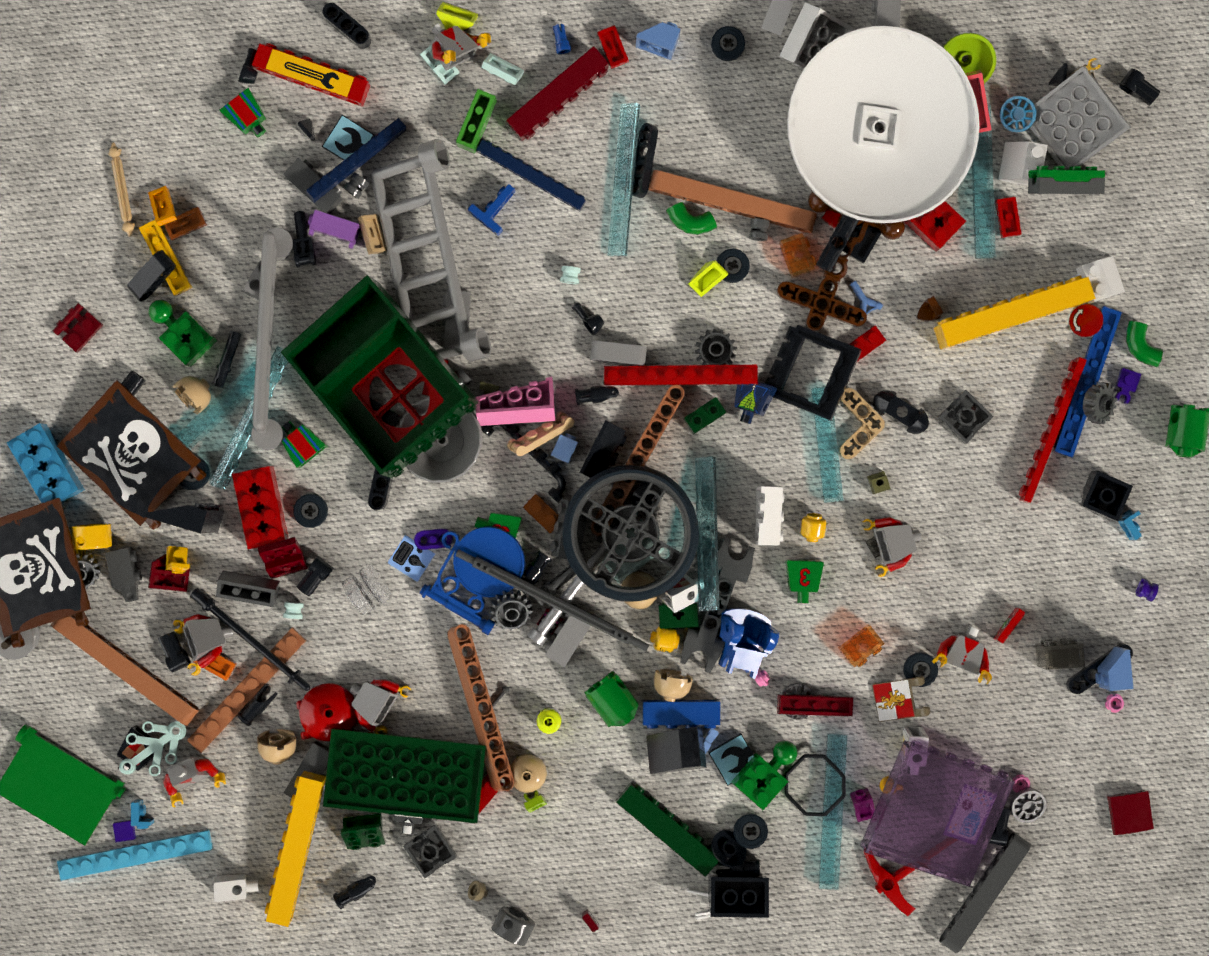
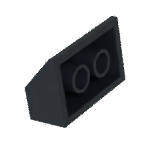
M605 420L579 473L591 478L597 473L608 469L610 463L614 464L619 455L616 453L618 447H623L627 436H625L626 431Z
M708 876L710 917L769 918V878L766 876Z

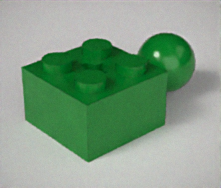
M156 300L150 305L148 313L151 320L157 324H165L168 327L159 339L184 365L191 367L218 341L191 313L185 311L176 319L173 316V307L168 301ZM187 336H190L189 339L191 341L189 343L185 342Z
M788 740L778 742L774 746L773 758L769 763L755 753L753 758L731 782L760 809L764 810L789 782L777 770L782 765L792 764L796 760L798 754L796 746ZM757 779H760L763 782L761 784H758Z

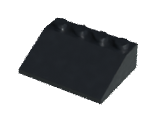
M195 502V505L146 512L143 517L200 534L218 533L224 510L219 509L220 505Z

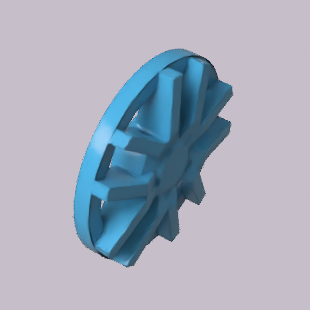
M1014 96L1006 100L1002 105L1000 120L1007 130L1023 132L1029 129L1035 122L1037 110L1034 103L1027 97ZM1019 99L1017 105L1012 100ZM1022 99L1026 101L1024 107L1020 106ZM1008 103L1013 106L1012 110L1006 107ZM1029 104L1031 105L1032 110H1026ZM1004 109H1005L1007 112L1010 113L1009 115H1007V116H1005V117H1004V114H1003V113H1004ZM1033 112V117H1026V113ZM1010 117L1012 121L1006 124L1005 119ZM1025 119L1031 120L1028 126L1026 125ZM1015 122L1016 129L1009 126ZM1019 122H1022L1023 129H1019Z

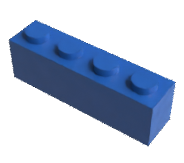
M643 700V725H647L649 729H656L658 725H666V728L670 729L678 728L677 725H685V728L697 727V725H704V728H716V725H720V700H676L675 702Z

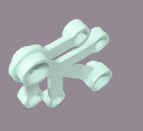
M150 721L142 725V729L146 733H152L153 731L166 733L159 739L142 737L135 733L128 734L126 736L128 744L150 746L132 759L121 761L119 765L120 771L123 774H132L136 770L137 764L154 753L152 765L149 767V774L158 776L161 773L160 764L163 747L169 741L170 749L169 753L165 756V761L168 764L176 763L178 759L176 755L178 742L186 735V727L179 721H174L168 726L157 725ZM150 723L152 725V729L150 731H147L145 729L146 724ZM175 727H178L180 730L179 734L177 735L173 734V729ZM132 735L136 737L133 743L129 742V737ZM169 755H174L175 760L173 762L168 761ZM125 763H129L131 765V768L129 770L124 769ZM155 766L158 768L157 774H153L151 771Z

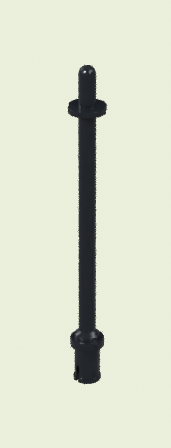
M196 588L191 593L190 598L202 606L203 611H211L289 677V684L295 682L303 690H310V685L299 676L300 670L294 672L221 611L215 605V600L212 597L209 598L199 588Z

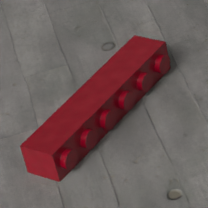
M593 46L506 120L507 125L521 141L524 139L529 140L535 135V130L538 127L543 128L550 122L549 118L551 116L560 114L565 109L563 107L568 102L573 103L579 97L578 93L583 89L585 91L594 84L593 81L597 77L602 78L608 72L609 63Z

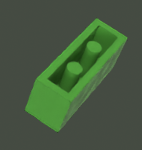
M477 89L456 139L457 147L474 154L476 153L496 105V96Z

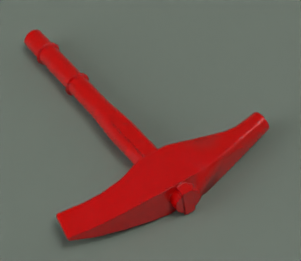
M947 836L892 874L878 863L870 847L863 850L870 871L877 882L875 889L879 894L883 892L902 913L909 916L916 908L904 899L897 882L951 843L956 842L957 839Z

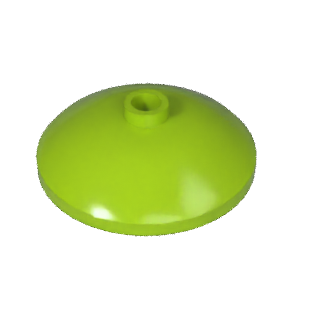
M962 33L951 38L943 46L961 66L964 73L980 70L984 83L992 76L996 67V53L990 41L984 36L977 33ZM967 55L968 59L963 61L962 57Z

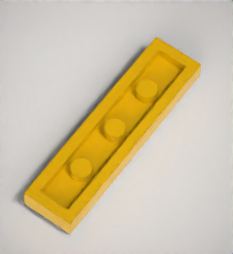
M155 219L139 227L152 255L164 250L176 265L175 269L165 279L173 295L177 296L193 288L161 226H158Z

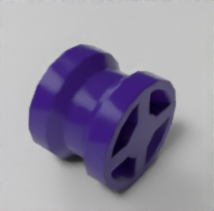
M1141 579L1135 595L1140 598L1145 597L1147 601L1152 602L1158 593L1159 585L1156 583L1151 584L1148 580Z

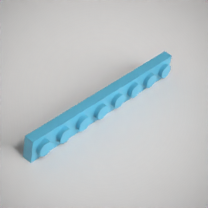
M205 830L57 861L60 880H66L212 850L213 846L210 831Z

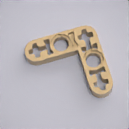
M846 388L840 401L862 423L839 448V454L842 458L852 459L883 430L885 423L883 418L856 390ZM845 392L848 394L853 393L852 399L855 402L858 399L860 400L854 408L851 407L854 404L851 400L845 401ZM864 405L867 408L865 416H860L857 413L858 406ZM871 412L874 414V416H872L871 418L874 421H880V423L878 424L879 429L872 428L871 426L873 423L870 420H867V422L864 421L865 418L869 417ZM859 432H864L867 435V440L864 443L857 441L856 437ZM853 439L854 443L860 446V448L857 449L855 446L851 450L852 455H844V447H850L853 444L850 440Z

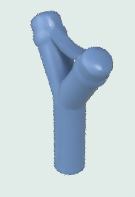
M856 281L850 284L860 300V309L866 312L867 305L874 307L866 313L867 315L873 310L882 309L883 304L866 297Z

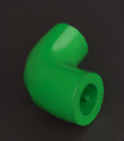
M683 202L677 203L666 210L674 225L687 234L699 235L717 228L716 221L710 211L693 216L689 214Z
M1129 321L1126 331V343L1129 352L1138 361L1158 367L1162 359L1163 349L1153 347L1147 343L1146 332L1148 325Z

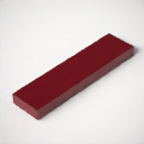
M778 694L777 714L853 717L854 697Z

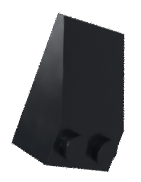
M691 727L646 736L650 774L707 768L703 729Z

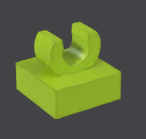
M537 790L534 792L535 796L531 799L527 793L524 794V798L527 801L524 803V806L530 813L547 805L545 798L539 795Z

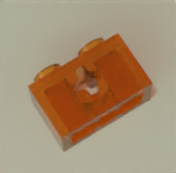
M803 233L780 240L779 245L791 279L815 270L816 260L814 255L809 253L810 243L807 236L804 237ZM797 251L799 254H803L801 260L799 259V257L794 256L797 253Z
M867 624L839 646L838 649L851 666L861 667L868 661L866 658L871 654H878L883 649L881 646L885 643L871 625ZM860 643L867 644L864 647L866 649L864 652L862 650H859Z

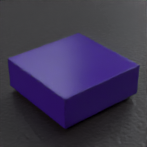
M131 820L113 823L115 843L136 839L135 827L131 826Z

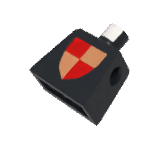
M137 725L131 727L128 734L135 733L138 736L152 738ZM134 735L130 736L129 742H135L136 737ZM125 737L117 756L122 760L132 759L150 745H130L126 742ZM154 753L137 764L136 771L143 769L153 760ZM129 763L124 764L125 770H129L131 768V765Z

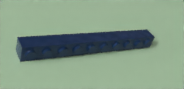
M397 118L306 190V194L315 203L406 131V125Z
M481 141L477 148L479 154L579 212L581 211L586 202L583 195H577L571 188L567 189L562 183L554 182L552 177H546L540 170L536 171L531 165L523 164L521 159H515L509 152L505 153L500 147L492 146L490 141Z

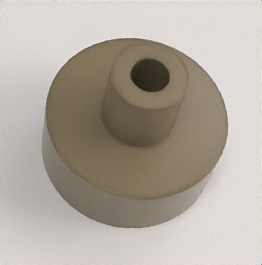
M473 881L468 888L469 899L478 902L483 897H487L488 890H486L483 882Z

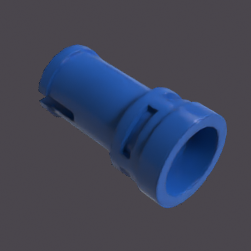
M559 24L553 26L556 39V53L562 55L571 52V46L565 32V25L560 24L559 27Z

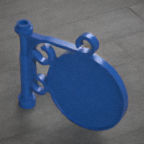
M484 526L476 528L467 533L461 540L455 531H448L442 536L443 546L448 549L452 547V545L446 542L447 535H453L456 542L440 569L433 587L430 584H424L419 594L422 595V598L428 596L444 605L445 608L475 624L484 634L489 635L495 622L491 619H483V616L478 614L485 607L484 597H496L497 594L501 596L503 595L502 591L508 593L514 587L472 567V564L456 557V554L460 549L521 578L525 567L523 549L512 534L498 527ZM454 553L453 565L456 576L449 575L443 582L445 583L447 580L452 579L456 582V588L446 591L442 585L441 577ZM460 583L468 591L475 594L468 600L467 604L451 595L459 589ZM472 600H479L481 608L476 609L470 606Z

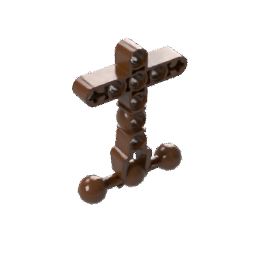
M812 191L808 198L810 208L818 213L830 210L841 214L836 224L837 226L843 214L824 203ZM859 220L856 226L862 225L858 237L853 238L850 236L845 246L848 250L847 254L840 255L836 262L841 268L839 273H833L832 271L830 273L824 270L823 278L825 279L821 281L817 292L791 282H782L777 288V295L782 300L810 310L806 319V327L810 330L818 331L821 329L826 317L854 327L862 326L867 321V314L864 310L834 299L838 283L847 274V262L849 260L847 257L851 254L855 244H859L863 240L868 225L880 229L885 238L895 240L904 233L905 225L903 221L896 223H870ZM836 238V243L834 246L838 248L842 245V240L840 238ZM824 282H832L834 285L833 290L826 291L823 287ZM785 286H788V290L791 292H794L795 289H797L798 291L795 294V300L791 299L793 295L790 293H787L786 296H784L783 291L780 289L785 288ZM802 292L807 293L809 296L808 302H801L798 298L799 294ZM819 299H823L827 303V307L823 310L819 309L816 305ZM836 306L844 308L845 313L843 316L835 314ZM849 309L852 310L850 313L852 315L860 313V317L863 318L862 321L860 320L856 323L855 318L851 316L848 317V320L845 319ZM812 317H817L820 320V325L816 328L812 327L809 323Z

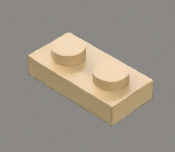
M377 214L360 216L358 221L368 255L386 252V244Z

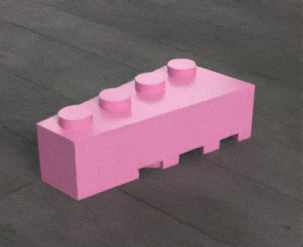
M552 376L547 377L545 381H533L523 387L518 388V386H514L508 391H496L476 397L479 401L476 404V416L480 426L555 421Z

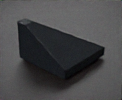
M1064 63L1058 69L1048 85L1058 86L1067 79L1068 63Z
M310 119L299 121L298 126L311 141H314L315 134L312 121Z

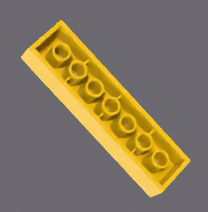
M1081 275L1065 281V284L1063 281L1046 287L1047 290H1045V287L1036 289L1028 293L1029 296L1026 293L1010 299L1011 302L1005 299L993 304L992 308L989 305L974 310V314L968 311L956 316L955 320H953V317L943 319L937 322L938 326L933 328L940 350L1094 300L1096 298L1089 277L1082 278Z

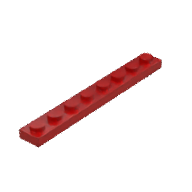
M1075 358L1068 366V371L1070 372L1061 384V389H1063L1061 395L1055 399L1054 406L1056 408L1054 413L1049 415L1047 420L1049 426L1040 438L1042 444L1040 449H1037L1033 455L1035 462L1033 467H1029L1026 473V478H1028L1026 485H1022L1019 491L1020 501L1031 503L1086 364L1087 360L1084 358Z
M757 364L604 366L605 386L758 384Z

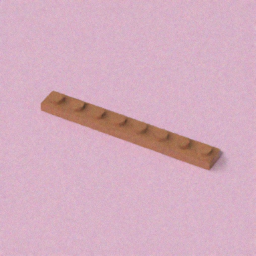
M292 627L270 652L283 663H286L307 640ZM264 657L187 741L197 751L202 753L280 669Z

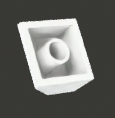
M1005 142L998 180L1028 185L1029 170H1037V166H1044L1048 145L1034 142Z
M1113 256L1076 268L1078 276L1081 275L1082 278L1089 277L1096 299L1089 301L1088 304L1125 292Z

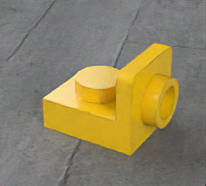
M168 546L166 551V570H172L174 574H183L190 568V564H187L188 548Z

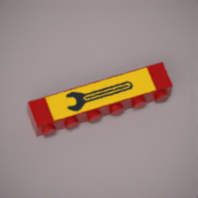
M259 43L252 63L255 70L361 107L364 106L370 89V84L364 76L356 74L355 77L349 75L348 71L338 68V70L332 69L329 64L324 62L317 64L307 56L297 57L294 52L286 49L284 51L277 50L276 46L266 43V45Z

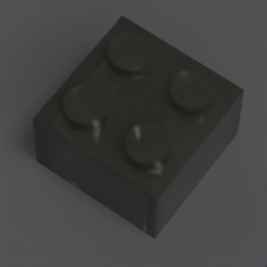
M1060 638V642L1052 641V639H1043L1041 643L1035 644L1036 662L1039 668L1053 670L1085 667L1084 645L1077 642V639Z

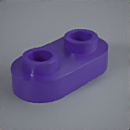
M449 530L420 531L415 535L414 543L421 550L446 548L443 546L440 536ZM447 535L446 542L451 545L453 535ZM423 536L427 537L428 542L426 544H423L421 542V538Z

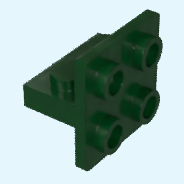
M381 813L343 818V829H340L347 849L375 848L385 844Z

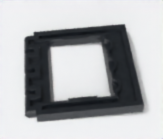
M797 325L796 328L789 326L784 339L790 341V343L782 342L777 354L778 357L782 358V361L775 359L769 374L775 377L774 379L767 377L765 384L777 388L773 398L832 421L862 350L800 325ZM805 339L827 349L840 352L818 405L804 397L783 391Z

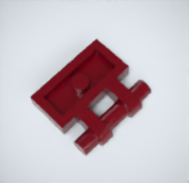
M79 302L74 308L71 307L68 310L69 313L62 320H59L56 323L57 326L52 330L56 335H59L62 331L67 333L62 340L76 353L103 326L88 311L82 316L80 312L84 307ZM76 318L78 322L71 329L68 325Z

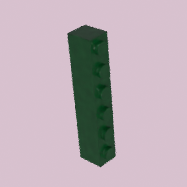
M630 782L616 799V803L706 877L719 862L713 854L711 844L708 847L703 843L704 838L697 832L691 833L688 830L689 826L684 821L680 820L678 822L673 818L675 814L668 808H661L658 805L660 802L654 796L648 797L643 793L645 789L638 783L634 785Z

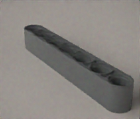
M1012 833L1009 836L1006 845L1002 846L939 939L941 944L954 953H958L963 948L1031 847L1029 842L1016 833Z

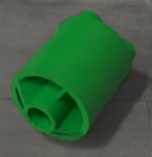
M1171 405L1165 447L1172 449L1176 456L1192 458L1201 452H1205L1209 428V408H1199L1198 410L1195 409V405Z
M614 671L608 673L601 681H597L584 692L586 698L608 727H623L635 718L639 703Z

